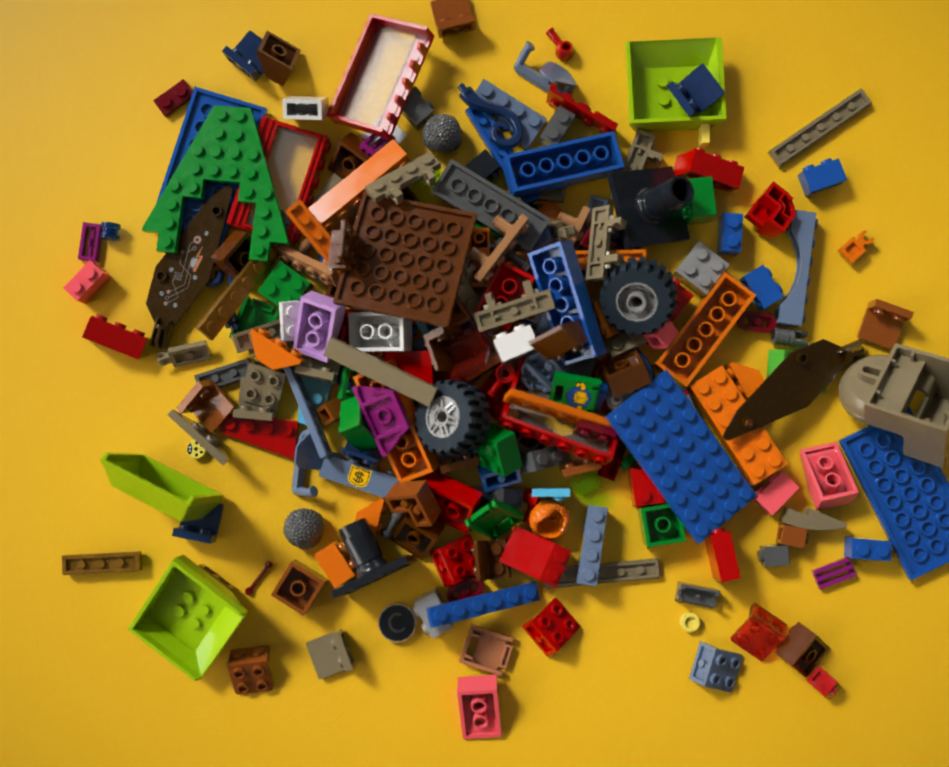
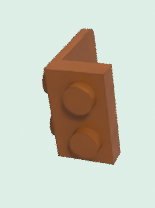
M269 645L237 648L230 651L227 666L236 694L273 690L274 684L269 668L271 652Z

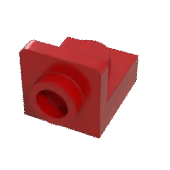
M820 666L806 680L825 698L828 696L833 697L839 690L837 687L839 685L838 681Z

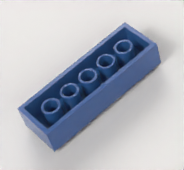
M614 131L504 155L501 162L509 193L516 198L607 178L609 173L621 172L625 167Z
M572 240L559 241L527 253L539 292L550 289L556 309L546 312L550 328L553 329L559 325L579 320L589 342L583 344V349L572 353V351L567 352L568 356L561 359L562 366L607 353Z

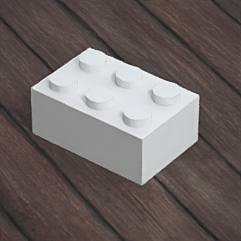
M350 312L349 345L361 351H412V320L374 312Z
M521 324L513 328V332L509 334L505 331L495 336L493 348L501 361L500 365L510 364L519 360L520 357H526L535 351L528 342L536 338L530 325L525 326V324Z

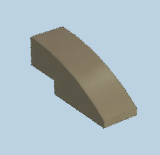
M784 507L779 522L790 526L810 530H834L847 526V523L811 508H805L804 512L800 513Z

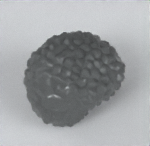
M434 115L430 117V120H427L422 129L423 142L425 147L431 152L447 155L456 151L462 143L463 133L456 118L451 115Z
M300 508L290 512V515L285 519L283 527L285 538L293 546L300 549L315 547L321 541L324 534L323 517L315 510H309L308 508Z

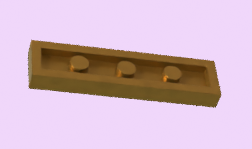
M141 551L62 556V575L142 571Z

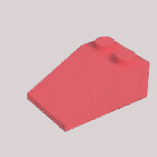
M837 442L799 451L808 491L816 511L854 502L859 491Z
M497 675L458 677L457 695L463 739L502 737Z

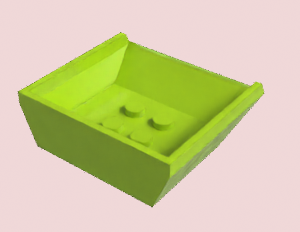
M722 38L625 42L629 126L635 132L638 129L645 132L699 129L702 124H710L711 129L726 121L725 94L699 116L689 117L667 87L672 81L676 83L681 82L703 63L725 91Z
M106 452L100 459L112 487L180 522L203 519L221 503L224 497L223 494L142 453Z
M183 554L172 560L128 630L193 681H197L203 678L248 612L227 587Z

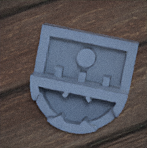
M535 350L523 362L521 380L532 391L537 389L549 392L552 388L555 371L569 373V371L556 358L547 360Z

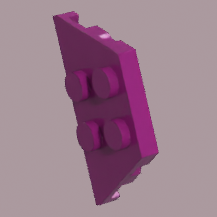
M356 385L352 387V390L382 457H385L411 427L410 421L395 390Z

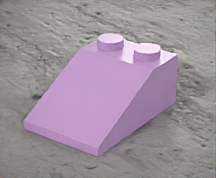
M310 291L300 297L293 348L304 355L328 363L330 359L323 355L330 338L334 337L337 339L346 306L333 303L334 298Z

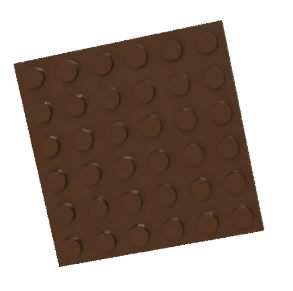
M364 191L353 228L359 236L358 245L355 246L357 261L353 266V271H341L333 303L449 328L477 220V213L406 199L397 205L390 197L375 203Z

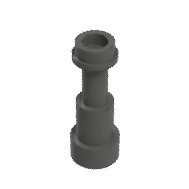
M502 237L498 238L491 249L493 251L502 241ZM514 249L512 251L508 250L504 255L506 259L515 262L526 273L532 268L530 261L526 262L516 254Z
M406 512L392 513L390 522L385 529H381L380 535L390 540L393 537L392 531L397 523L401 522Z

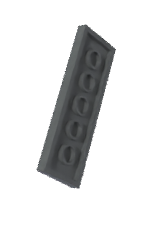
M453 159L449 161L431 190L433 195L456 209L477 213L476 221L505 237V234L492 225L496 216L500 215L509 223L514 224L521 214H524L529 218L530 227L524 235L520 234L517 238V245L529 253L551 220Z

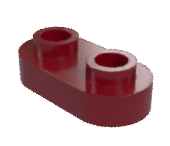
M744 311L737 320V325L745 331L769 333L776 328L777 321L773 315L768 313ZM744 318L749 320V324L743 322ZM763 321H767V327H764L762 325Z
M470 577L452 585L447 591V599L449 602L481 595L484 590V584L482 581H477L476 577ZM472 583H476L478 585V588L476 590L471 589L470 586ZM454 591L460 592L458 598L453 596Z

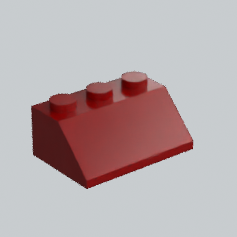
M503 262L497 267L484 294L493 292L496 303L501 302V304L520 299L522 298L521 295L526 294L522 282L530 280L534 288L536 280L534 276ZM484 294L474 313L484 310L483 306L487 305ZM516 321L500 327L511 332Z
M437 471L428 473L423 480L428 482L442 510L437 519L467 534L469 528L466 526L465 520L471 519V516L478 511L483 493Z

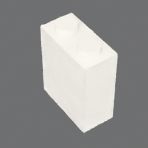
M290 96L283 99V119L323 120L327 118L328 97Z

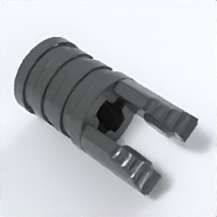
M775 328L771 333V343L773 345L802 348L808 345V341L795 338H805L808 332Z

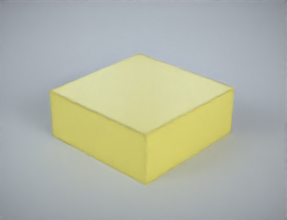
M702 124L698 129V148H706L710 143V124Z

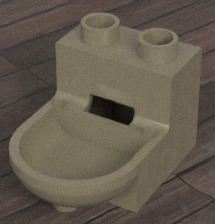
M895 343L889 355L867 356L853 363L844 372L839 383V398L846 412L858 421L901 435L904 438L903 455L943 468L949 456V358ZM919 390L925 394V397L917 408L914 417L906 412L916 391Z

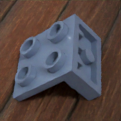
M700 641L689 679L704 687L732 692L743 655L722 650Z

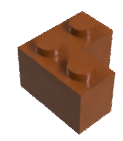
M426 480L394 483L384 497L392 513L408 512L416 527L433 526L442 512Z

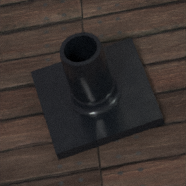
M672 166L612 172L607 175L616 216L622 217V219L627 221L626 229L620 230L625 250L683 242L690 239L686 220H683L682 208L693 200L694 188L692 183L684 176L675 177Z
M366 518L357 520L339 529L342 542L354 568H356L357 578L332 590L331 593L333 598L348 595L417 561L414 555H405L390 563L383 558V553Z

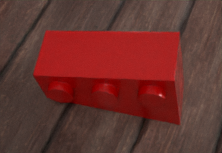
M694 148V150L676 157L673 172L675 177L684 176L690 179L712 176L713 188L730 192L740 188L744 167L738 165L736 161L724 160L720 155L705 153L704 149Z
M96 314V317H90L82 338L139 360L148 339L144 337V332L136 329L133 332L126 329V325L115 322V324L107 322V317Z
M627 469L632 506L667 503L644 470Z

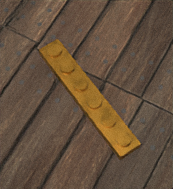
M272 244L270 263L249 260L196 326L209 340H214L276 261L279 254L274 244Z

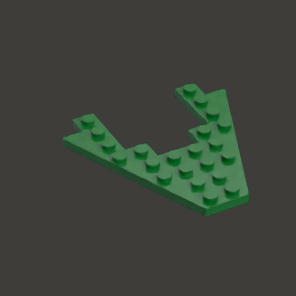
M214 105L146 220L142 231L159 234L156 251L178 254L185 198L204 200L206 181L240 184L238 202L256 204L249 260L270 263L272 244L290 245L253 110L244 107Z

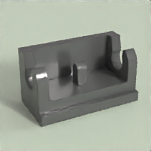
M678 581L674 600L716 608V598L720 596V591L716 588Z

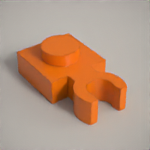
M866 230L859 233L857 239L854 236L837 250L849 264L854 263L867 251L863 246L873 242V237L868 241L864 240L863 236L867 233Z

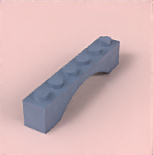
M795 210L796 215L786 228V233L792 242L796 257L794 281L789 292L776 306L775 310L777 325L793 328L802 326L806 318V313L804 312V305L808 301L806 289L811 279L808 273L809 267L813 263L811 250L815 246L814 230H816L818 225L815 212Z

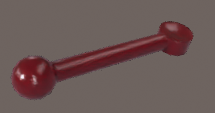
M271 561L265 563L264 569L252 585L245 589L246 595L253 593V588L265 572L273 566Z

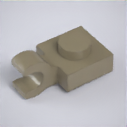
M550 220L547 225L553 241H564L569 237L568 234H576L574 225L564 226L562 221Z

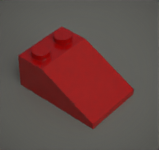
M514 526L499 562L557 588L572 551Z

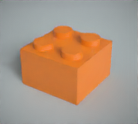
M339 539L314 554L334 588H337L356 575V568H354L343 542Z

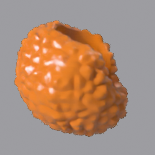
M557 500L541 501L530 513V528H532L535 535L547 540L561 538L568 529L571 516L570 511L564 503Z

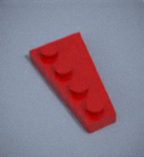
M553 83L551 84L546 100L551 108L557 110L560 105L575 114V117L582 120L584 125L588 127L593 126L599 129V132L602 134L612 131L615 133L618 126L616 122L598 111L591 112V108L584 102L576 103L571 94L568 92L562 94L556 90L558 86Z
M230 414L221 424L220 433L294 459L299 431L298 421L246 419L233 417Z

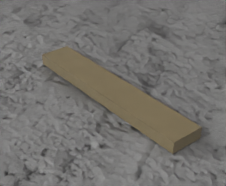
M860 88L768 151L769 156L779 168L870 106L872 102L862 88Z
M334 337L330 338L323 355L428 407L431 406L438 387Z
M659 558L600 563L597 584L661 578ZM578 566L565 567L557 588L582 585L575 583ZM544 583L545 589L555 588Z

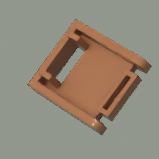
M471 623L459 662L504 676L505 672L499 670L498 667L506 669L513 645L506 643V641L514 643L515 638ZM471 636L478 638L474 654L467 653Z

